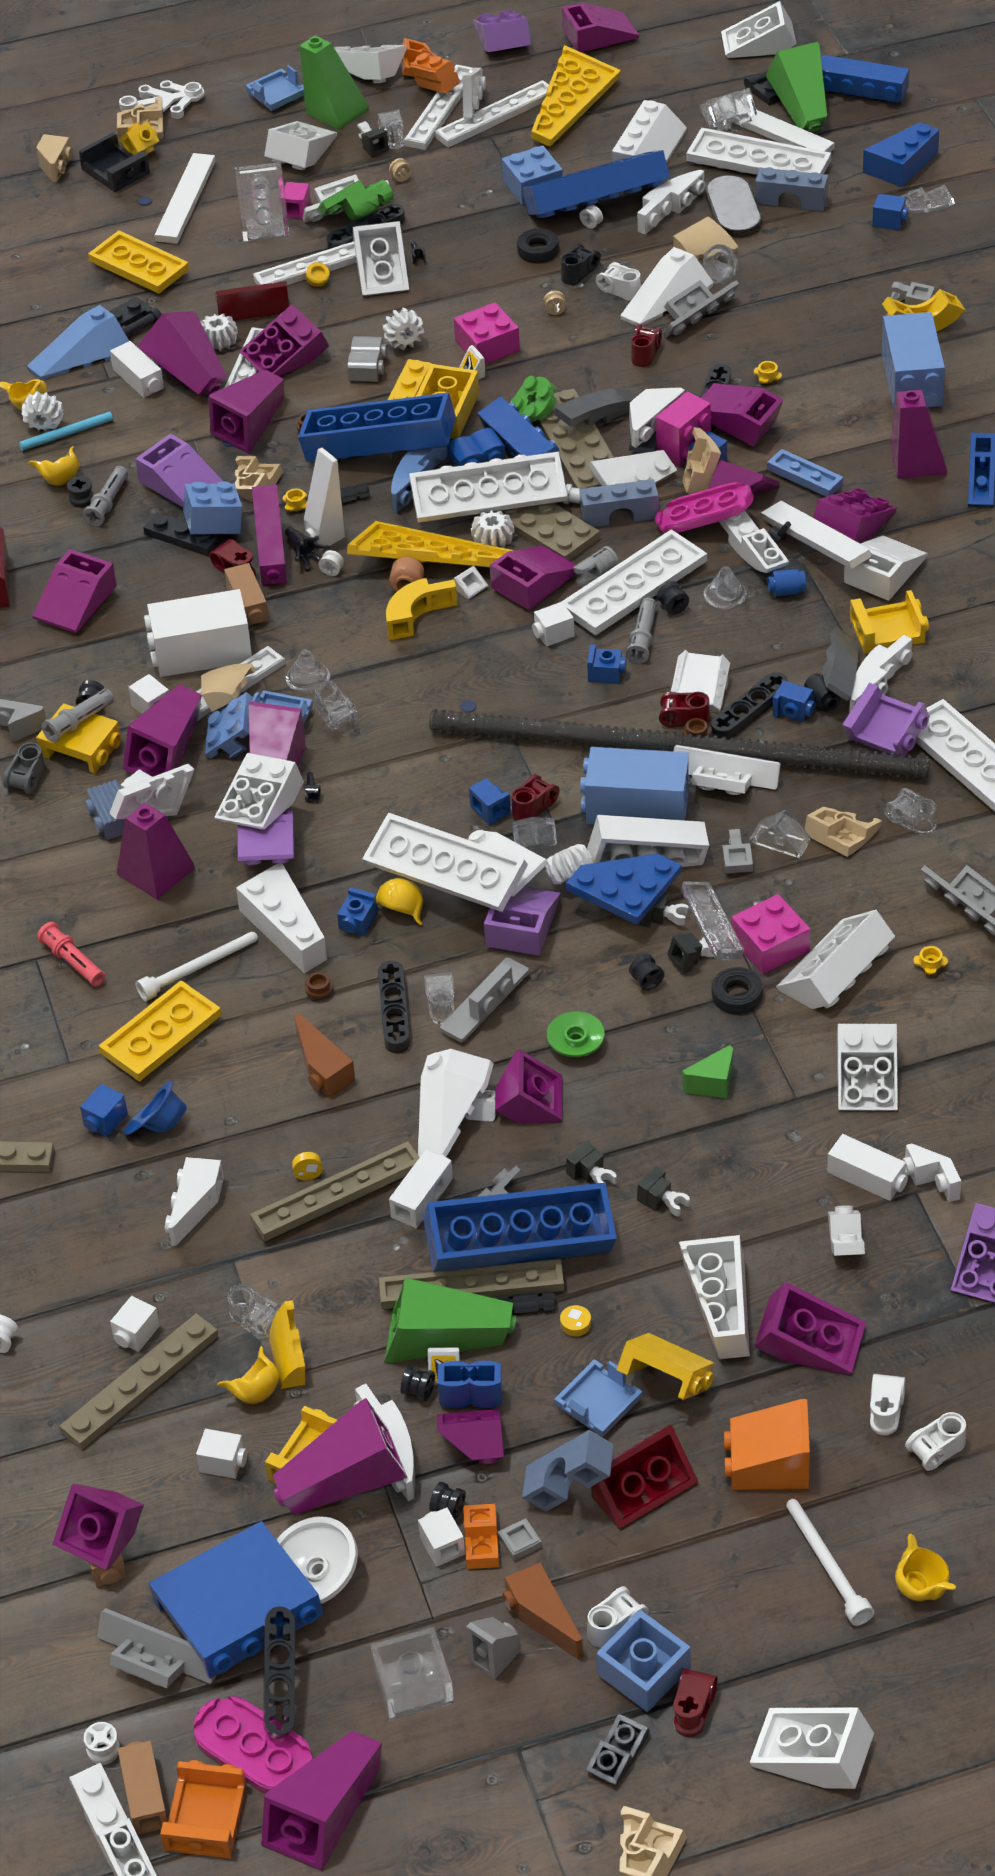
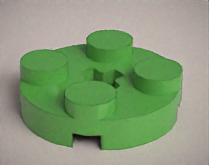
M529 376L524 380L523 385L510 402L517 407L521 416L525 414L531 423L537 419L541 422L551 413L556 404L557 398L554 397L556 387L544 377L535 378L534 376Z

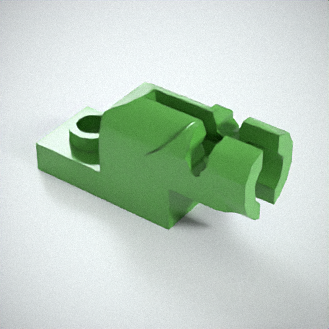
M358 180L323 200L317 209L321 216H324L328 213L333 215L343 208L350 220H358L376 211L379 205L384 206L394 199V193L389 184L384 180L366 187Z

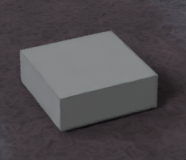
M526 1518L498 1531V1538L513 1561L542 1548V1541Z

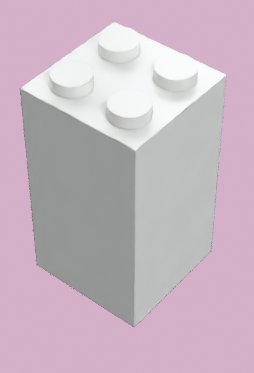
M240 589L147 604L149 615H145L144 620L146 631L151 630L150 633H147L149 650L155 649L154 652H150L153 668L158 667L160 677L240 664L252 656L248 623Z

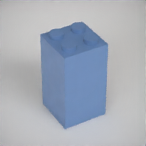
M932 312L883 316L881 355L893 409L895 408L896 393L908 390H922L928 407L943 406L945 366Z
M590 748L589 758H584L583 774H586V777H581L580 793L585 794L581 799V813H586V824H595L597 815L685 821L689 796V752Z

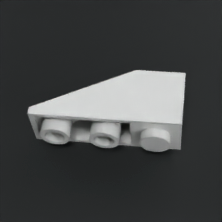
M186 1157L183 1169L178 1170V1191L172 1194L171 1216L167 1215L165 1221V1233L170 1235L171 1246H177L218 1203L224 1181L221 1160Z

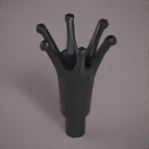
M288 527L285 530V535L296 550L295 561L298 562L301 556L306 571L310 570L307 557L312 556L318 562L321 559L315 553L316 548L329 549V545H321L315 542L319 540L318 535L307 537L292 527Z

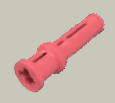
M48 922L40 928L37 940L52 949L51 952L55 957L65 959L94 987L104 981L106 974L74 946L73 938L69 935H64L59 930L58 924ZM79 959L86 966V968H84L80 963H78L77 960Z

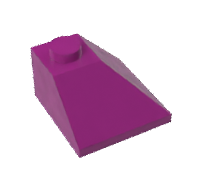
M719 459L709 488L739 482L743 486L746 484L750 486L754 495L779 487L780 482Z
M517 1050L495 1088V1111L515 1123L560 1122L562 1120V1074L524 1051Z
M499 1409L437 1414L438 1432L471 1460H479L480 1464H491L498 1462L497 1458L504 1457Z
M72 1484L52 1545L108 1570L134 1536L144 1504L118 1492Z

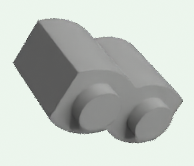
M353 337L347 367L349 381L378 382L379 375L384 374L383 359L387 358V344H383V337Z

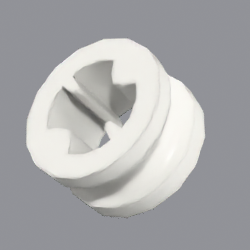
M589 205L580 212V220L587 228L593 229L602 222L603 215L597 206Z
M326 551L318 563L319 568L326 575L336 576L344 565V559L336 551Z

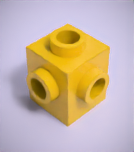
M148 121L142 125L139 122L127 128L129 132L119 139L124 149L133 155L140 151L149 154L155 150L153 146L159 142L156 130Z

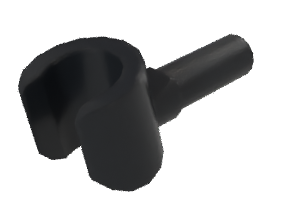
M412 241V263L416 264V258H422L423 262H426L425 249L418 247L417 243Z
M789 521L780 529L774 526L768 532L776 545L780 540H784L787 537L785 533L791 526Z
M308 772L307 784L304 785V790L306 791L305 800L319 801L321 786L314 785L313 773Z

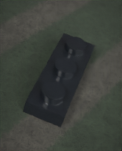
M157 512L143 527L144 535L205 556H209L210 552L221 543L220 534H190L187 522Z

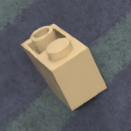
M43 134L36 147L39 166L53 182H58L61 175L65 173L68 162L73 158V147L70 146L69 137Z

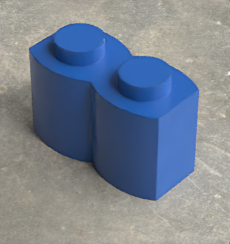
M492 428L478 430L471 436L459 437L447 445L448 458L455 467L464 466L470 462L484 463L497 458L506 459L505 445Z
M486 1360L471 1364L461 1361H447L438 1365V1393L441 1406L462 1408L473 1405L480 1408H492L502 1404L503 1385L500 1363Z

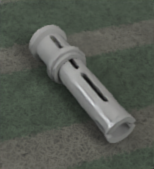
M116 466L100 493L93 495L90 506L86 507L82 513L84 520L88 524L100 526L104 522V515L110 512L113 507L112 500L128 478L129 472L126 468Z
M644 598L641 601L636 628L629 636L630 645L626 649V657L633 663L641 664L649 658L648 647L651 646L653 641L650 632L657 608V602L652 598Z
M104 688L76 707L61 710L58 716L52 720L47 719L43 721L41 726L44 735L51 742H56L60 740L61 735L64 733L73 732L83 720L114 703L112 692Z

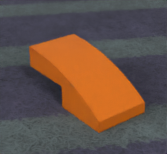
M495 1504L463 1506L467 1569L499 1567Z

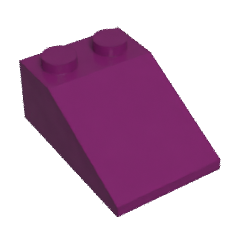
M785 1281L769 1296L754 1347L782 1361L850 1375L853 1371L866 1322Z

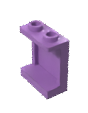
M869 682L842 725L848 739L904 759L908 751L913 749L916 738L921 730L927 727L930 716L924 703L918 702L915 707L882 695L879 686Z

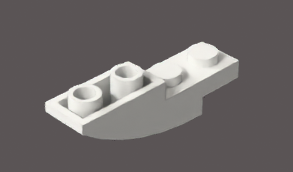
M696 170L677 176L643 197V208L637 213L638 232L646 235L671 211L680 213L698 195L702 194L706 186L704 171Z
M746 511L719 521L729 535V544L753 568L768 573L789 565V560L764 528L759 530Z
M903 635L888 649L879 644L864 659L856 672L850 697V712L869 682L878 685L882 695L886 694L888 690L887 679L892 678L895 672L903 665H907L912 658L911 638Z
M364 1384L355 1389L356 1403H354V1406L359 1401L367 1398L388 1427L407 1474V1478L391 1484L397 1493L402 1492L406 1499L410 1501L414 1499L415 1467L407 1426L393 1400L381 1405L367 1384Z
M101 1763L69 1777L70 1783L84 1810V1816L114 1875L157 1876Z

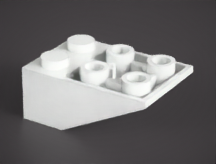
M880 536L861 543L870 549L872 557L853 569L845 566L844 583L889 601L926 559L928 553L886 536Z
M247 753L214 817L215 820L262 830L267 828L294 803L304 783L296 762Z
M838 1024V1111H898L897 1024Z

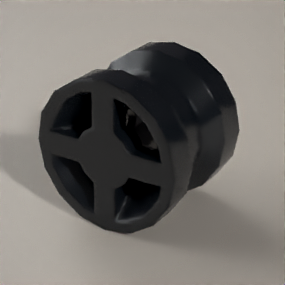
M76 476L68 481L67 490L70 493L69 502L71 505L86 507L91 504L93 492L91 490L92 482L89 478Z
M675 581L664 584L657 593L658 600L670 614L681 613L689 604L688 595L682 591L681 586Z
M94 680L82 682L79 687V694L76 697V706L104 689V686Z
M649 954L637 957L629 967V973L634 979L638 980V984L643 990H651L657 987L665 976L663 969L656 965V961Z
M410 1364L406 1368L401 1381V1394L405 1396L413 1394L419 1400L427 1401L434 1387L435 1372L431 1370L420 1371L417 1366Z
M439 1482L430 1499V1512L448 1508L453 1519L456 1520L463 1509L466 1491L460 1488L454 1490L449 1488L447 1483Z

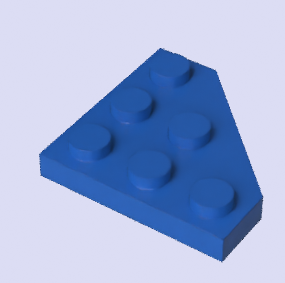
M660 854L581 865L568 879L566 890L638 925L680 875L682 865Z

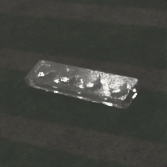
M683 882L681 892L714 958L721 960L741 959L744 949L710 882Z

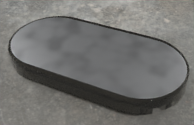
M724 175L708 182L705 188V197L713 220L730 236L747 237L754 234L758 227L760 229L762 213L752 187L746 179L734 175Z

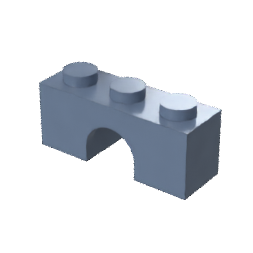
M760 167L755 180V204L778 206L781 195L790 192L799 197L801 209L824 211L828 198V175L817 172L808 173Z
M654 479L579 489L582 520L592 527L609 525L611 513L620 508L630 509L634 522L655 519L659 511V495Z
M588 1430L528 1464L525 1471L522 1498L547 1512L567 1500L568 1490L573 1480L590 1488L610 1477L613 1443L602 1438L599 1434Z

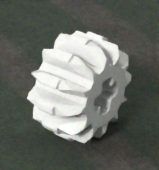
M402 308L400 313L393 310V317L386 316L388 323L382 325L385 331L384 337L390 342L392 347L396 348L399 346L400 349L405 350L407 345L413 348L414 341L421 342L419 335L424 333V329L421 326L423 321L417 316L415 311L410 310L408 312L406 308Z
M214 313L212 317L205 316V320L200 321L214 350L218 349L221 352V349H230V345L236 344L238 329L232 317H226L225 314L216 316Z
M38 391L34 395L29 394L21 409L23 422L29 423V428H37L38 432L41 429H44L46 432H49L50 429H56L64 415L62 402L57 401L56 396H48L47 392L44 395Z
M492 510L490 513L481 512L480 516L474 517L471 528V536H473L474 542L505 548V545L511 544L514 533V525L510 516L503 515L502 511L493 513Z
M577 844L546 859L548 863L545 866L547 875L551 878L553 884H562L567 882L581 865L593 863L592 857L585 845Z

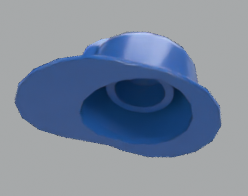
M169 1080L160 1088L154 1098L129 1122L124 1130V1134L129 1135L142 1126L155 1132H165L172 1129L187 1110V1106L172 1091L173 1081Z

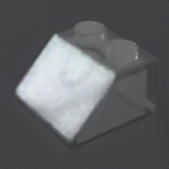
M750 88L707 100L699 106L709 128H717L718 131L730 129V124L739 122V125L752 122V117L757 115Z

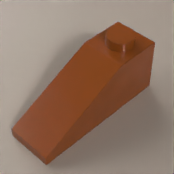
M298 1013L294 1016L296 1033L308 1072L309 1083L316 1091L320 1090L329 1098L355 1080L353 1060Z
M541 1563L506 1576V1591L502 1592V1596L508 1610L514 1609L521 1622L576 1659L583 1657L582 1637Z

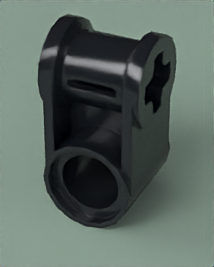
M576 244L573 249L561 257L562 282L569 285L580 283L583 278L598 267L601 253L596 250L590 251L585 249L582 244Z

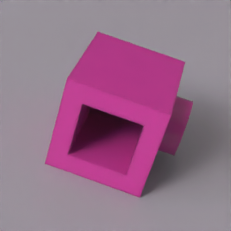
M287 182L284 191H280L279 204L282 207V216L284 218L302 219L304 209L311 204L309 184Z

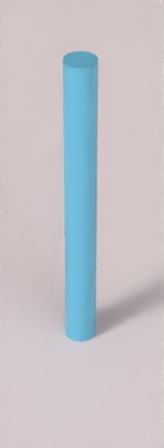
M109 411L20 441V449L24 451L113 421V416Z

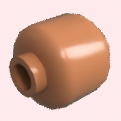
M412 557L397 559L393 563L389 577L393 590L397 592L407 584L423 579V565Z

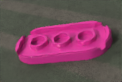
M739 482L724 484L668 502L666 504L667 508L664 511L660 509L657 512L655 521L659 530L663 533H667L671 529L676 533L683 532L742 513L751 505L754 496L750 486L747 484L745 486Z
M228 1696V1699L220 1700L216 1698L210 1700L196 1714L194 1736L199 1749L220 1765L231 1764L244 1769L246 1782L265 1794L313 1759L308 1743L296 1732L291 1731L288 1736L281 1739L272 1738L267 1735L263 1726V1711L243 1698ZM276 1719L270 1721V1723L276 1725V1729H282V1723Z

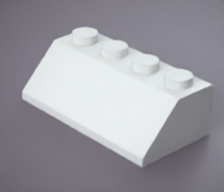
M644 100L612 150V162L649 151L663 150L666 163H668L685 135L687 127L666 104Z
M877 910L844 918L776 987L780 992L811 1009L823 1006L829 1008L838 1002V995L842 991L849 989L856 983L855 978L859 974L867 971L872 966L871 961L875 957L882 955L888 950V944L895 935Z

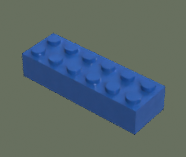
M657 150L522 187L528 214L536 215L537 218H544L555 215V210L557 209L558 212L576 209L578 203L580 206L598 203L599 197H601V200L612 199L621 196V191L623 193H633L642 190V185L644 187H654L664 184L663 179L670 178L664 151Z
M449 393L312 409L307 411L298 439L306 462L316 461L317 451L320 448L326 450L334 458L339 459L361 455L371 456L377 453L391 454L402 450L416 451L427 447L440 448L449 443L456 415Z
M606 1183L427 1202L423 1214L433 1273L611 1252L617 1240Z

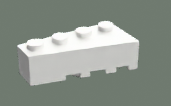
M597 815L587 851H589L593 863L660 854L681 864L682 867L703 865L709 848L705 822Z
M277 863L236 887L239 911L303 973L308 972L327 960L324 935L282 863Z
M740 1235L679 1242L685 1269L718 1358L727 1359L750 1356L745 1263Z

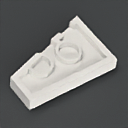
M472 68L466 75H462L463 117L472 118L475 109H479V100H482L483 90L486 89V77L482 76V68Z
M664 450L591 461L588 465L602 486L654 479L655 484H658L674 475L677 471Z
M186 764L118 790L109 814L115 819H125L142 804L146 803L165 814V816L177 815L195 769Z

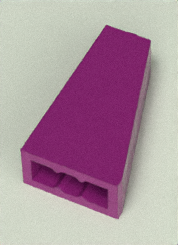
M277 484L252 487L262 585L287 583Z

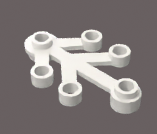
M169 80L160 83L161 90L152 88L149 85H142L139 87V96L144 100L137 101L134 96H124L119 100L120 110H130L139 104H143L146 107L156 103L155 98L162 97L163 113L174 101L180 100L177 105H173L170 108L171 117L180 119L184 116V109L191 102H197L204 97V89L197 82H190L182 86Z

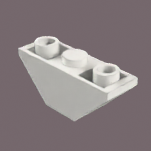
M645 389L630 402L629 423L633 447H638L643 441L646 442L656 431V416L684 395V389Z

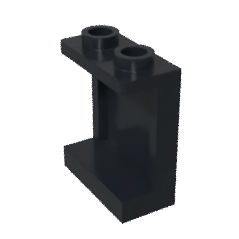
M114 132L79 151L81 169L113 192L150 174L148 154L140 151L133 155L119 145L118 136Z

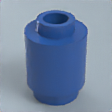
M804 570L772 571V576L768 577L769 592H773L775 597L798 595L800 592L806 591Z

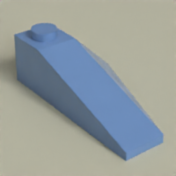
M99 305L78 317L27 365V370L40 380L49 379L69 373L72 367L83 365L86 368L92 366L91 362L103 358L105 362L111 360L110 350L129 342L115 316Z

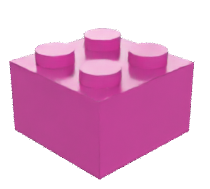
M496 302L454 318L456 343L465 353L469 346L473 345L484 357L485 364L520 351L519 327Z
M687 391L657 415L656 451L664 450L671 462L678 467L687 462L689 446L696 441L694 435H692L693 428H700L705 433L707 431L711 432V403Z
M779 894L731 916V940L762 974L810 951V928Z

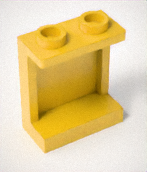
M912 590L906 591L904 602L868 609L864 608L861 598L850 600V621L864 654L870 653L879 644L888 649L903 635L912 639V645L925 643V633L929 631V623L927 617L922 615L921 603L919 599H915Z
M63 703L50 720L57 717L61 710L74 707ZM94 714L79 723L77 729L73 732H66L61 735L60 740L56 742L48 740L43 731L38 734L36 740L37 744L41 747L43 758L49 759L57 751L88 762L89 771L95 774L101 766L105 765L113 750L119 747L122 735L118 721Z
M650 1333L626 1341L616 1369L621 1373L629 1375L652 1366L670 1374L683 1382L678 1398L682 1400L708 1390L714 1379V1373L711 1372L714 1362Z
M304 1406L301 1410V1423L279 1455L271 1452L266 1459L267 1479L275 1483L273 1474L334 1424L337 1419L328 1416L322 1410H313Z

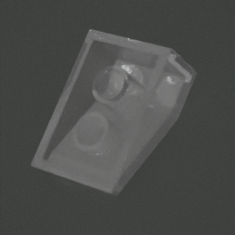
M281 162L234 168L243 241L289 236Z

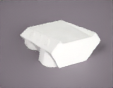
M685 650L678 656L671 692L686 693L698 691L706 693L709 696L710 712L719 713L723 706L724 691L728 687L730 662L723 654L719 657L688 653Z

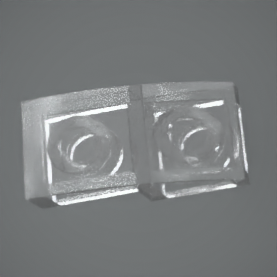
M945 185L927 193L920 187L900 196L906 198L905 207L909 208V213L933 212L955 205L953 197Z

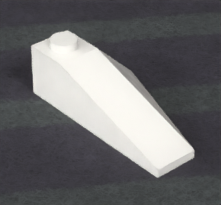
M381 45V47L370 48V46L354 48L350 46L334 47L349 73L362 79H373V83L386 82V78L395 76L407 50L406 45Z
M674 247L658 262L620 315V318L635 326L637 324L644 326L663 317V312L667 311L664 308L667 301L701 280L709 290L713 287V281L693 254Z
M320 448L317 451L304 515V535L307 537L318 535L319 540L315 541L316 543L330 546L345 538L338 462L326 450Z
M454 1049L427 1055L421 1075L419 1157H421L425 1150L444 1156L448 1155L461 1132L458 1126L465 1115L470 1116L473 1112L472 1102L477 1094H483L488 1086L494 1065L491 1060Z

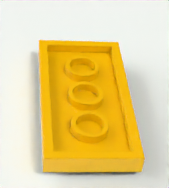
M119 230L88 253L90 262L158 294L190 270L189 262Z
M179 981L99 1045L100 1054L140 1082L222 1016L221 1008L183 981Z

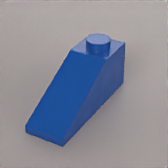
M971 433L968 506L993 507L995 433Z

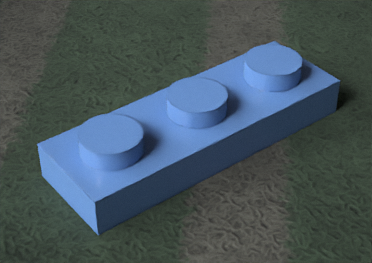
M783 449L767 462V470L825 497L833 495L843 485V476Z

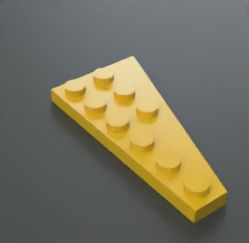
M564 45L556 71H554L548 86L545 100L542 102L540 113L537 115L532 128L531 139L551 147L620 78L621 70Z
M375 521L352 540L347 547V554L396 559L412 557L420 562L429 561L490 567V564L508 551H514Z

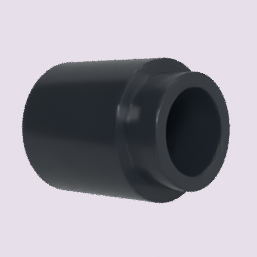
M816 673L807 678L804 687L813 689V701L816 702V706L821 711H830L839 705L841 697L825 686L823 675Z

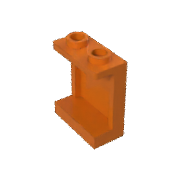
M197 1760L189 1762L179 1761L176 1768L178 1781L168 1822H163L160 1833L164 1851L231 1859L247 1788L244 1769L231 1764L216 1766L207 1765Z

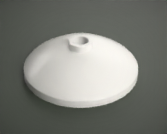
M329 1517L304 1519L289 1527L277 1539L278 1543L317 1591L321 1604L336 1596L347 1585L354 1573L358 1559L357 1544L349 1529L338 1520Z

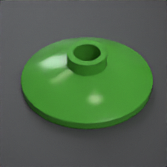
M580 1011L559 1015L549 1024L547 1029V1040L550 1047L557 1053L567 1057H583L595 1052L602 1045L605 1036L604 1027L600 1020L589 1013Z

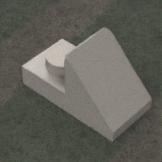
M0 699V725L8 726L11 742L18 741L42 730L41 724L46 720L44 706Z

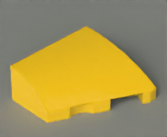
M293 1300L285 1301L277 1311L269 1333L270 1347L275 1366L279 1372L281 1389L305 1385V1363L299 1331L296 1329L294 1322Z

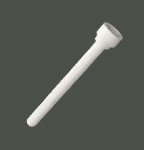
M249 932L157 978L146 976L136 981V989L145 1002L157 996L160 988L256 942L258 935L255 932Z
M796 1499L788 1500L786 1504L787 1509L846 1602L845 1614L854 1626L868 1622L874 1615V1609L866 1598L856 1595Z

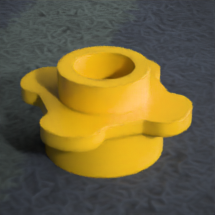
M772 361L761 362L754 369V374L759 377V382L763 384L772 383L774 380L782 378V374L778 372L777 364Z
M297 488L287 491L283 496V501L286 502L285 510L292 512L306 509L307 494Z
M927 946L920 951V956L914 957L913 962L916 966H921L926 974L933 975L940 967L947 966L948 959L943 956L939 948Z

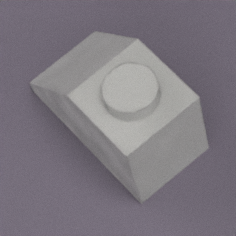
M494 1617L472 1621L466 1626L469 1661L496 1679L520 1652L518 1632L509 1623H501Z

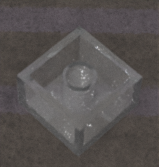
M434 1626L370 1644L372 1666L390 1721L454 1703L452 1681Z

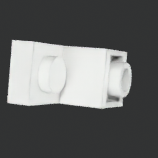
M912 1143L906 1145V1154L902 1161L906 1162L905 1174L911 1176L915 1186L935 1181L939 1192H944L948 1202L960 1200L961 1179L951 1158Z
M836 1206L835 1211L828 1212L832 1253L834 1256L865 1254L864 1241L861 1236L860 1212L853 1210V1206Z

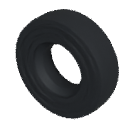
M544 228L527 230L517 240L519 256L529 262L541 263L549 261L557 255L559 250L557 235L551 230ZM534 243L546 244V246L541 248H534L530 245Z
M743 967L727 968L715 976L711 988L712 998L716 1006L725 1012L732 1014L747 1013L760 1004L763 997V984L760 977L750 969ZM739 984L746 986L748 992L743 996H732L727 993L726 989L731 985Z

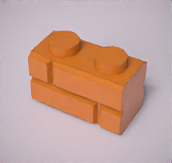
M423 53L417 56L416 60L410 65L418 87L448 93L460 82L457 72H454L453 62L442 59L440 56L434 57Z

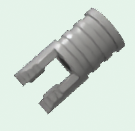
M604 546L573 567L574 573L582 574L576 580L579 588L585 587L618 565V557L613 549Z

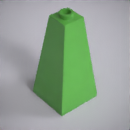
M315 35L299 45L306 114L339 130L369 110V105L332 43Z
M815 42L777 51L766 73L768 81L796 126L809 132L818 131L827 118L819 43Z
M405 1278L392 1311L384 1362L395 1363L428 1357V1348H459V1352L503 1345L507 1333H513L516 1323V1316L512 1315L513 1303Z

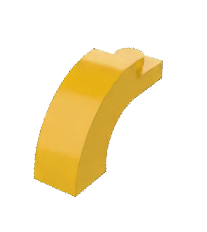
M941 289L932 298L918 305H907L890 297H887L882 303L888 312L887 316L932 312L936 332L952 324L965 312V308L957 296Z
M424 578L407 584L398 590L390 599L386 609L389 641L414 636L413 623L423 613L457 606L454 580L428 584L427 579Z

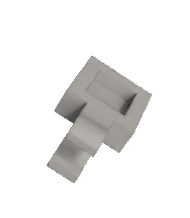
M894 282L891 290L898 293L892 292L890 298L900 302L905 299V304L918 305L933 297L935 287L911 282L910 286L904 285L901 282Z
M740 829L729 830V845H722L725 874L752 872L753 860L750 843L742 844Z

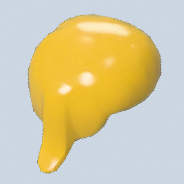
M34 379L27 383L16 382L10 384L0 382V387L9 394L10 402L19 410L22 409V405L29 394L34 395L36 391L43 395L46 392L48 394L46 383L39 379Z
M74 446L70 448L65 457L58 459L54 463L47 460L28 462L30 466L38 470L46 482L54 486L67 484L71 478L77 475L80 466L79 460L73 452Z
M404 878L391 879L382 884L376 896L377 906L381 905L411 915L422 926L420 914L424 900L420 887Z
M261 1346L258 1352V1359L242 1378L232 1381H220L217 1383V1386L226 1388L246 1404H257L266 1400L275 1391L279 1381V1372L274 1363L265 1356Z
M909 1534L907 1537L908 1546L895 1572V1581L900 1592L913 1601L938 1600L947 1589L955 1590L956 1585L949 1583V1568L942 1557L929 1549L918 1547L915 1536Z

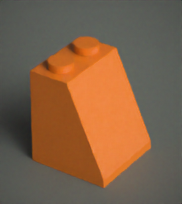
M799 1399L730 1418V1431H724V1450H731V1458H725V1477H731L732 1490L809 1489L810 1447L807 1399Z

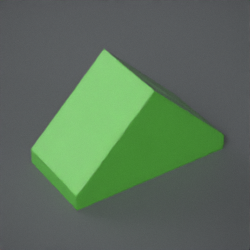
M731 1045L683 1070L682 1090L687 1094L727 1099L733 1071V1048Z

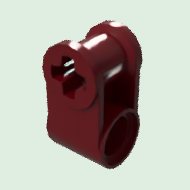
M637 324L631 339L632 364L645 367L653 362L662 341L661 327L651 329Z
M233 539L227 540L210 552V560L217 570L225 573L224 569L249 563L256 577L255 569L251 564L253 560L252 553Z
M698 691L686 693L667 692L661 696L660 705L662 711L659 713V721L662 725L671 728L684 727L693 718H701L707 724L710 722V701L706 693Z
M533 774L524 784L512 792L513 819L519 823L532 822L539 814L556 802L560 792L559 787L555 784L550 785L542 781L541 776Z
M683 1669L673 1703V1710L675 1712L674 1727L679 1734L692 1737L702 1731L710 1705H712L715 1698L718 1676Z

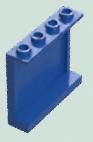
M262 1521L149 1582L154 1604L160 1612L165 1609L203 1661L209 1679L226 1672L232 1666L248 1657L256 1655L264 1649V1621L267 1613L272 1608L281 1606L289 1609L294 1615L295 1631L323 1616L319 1594ZM276 1616L275 1621L270 1623L276 1625L277 1635L275 1639L269 1638L270 1641L282 1639L283 1627L288 1624V1622L282 1621V1616Z

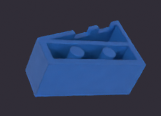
M918 123L864 149L863 173L903 187L938 153L939 129L927 124Z

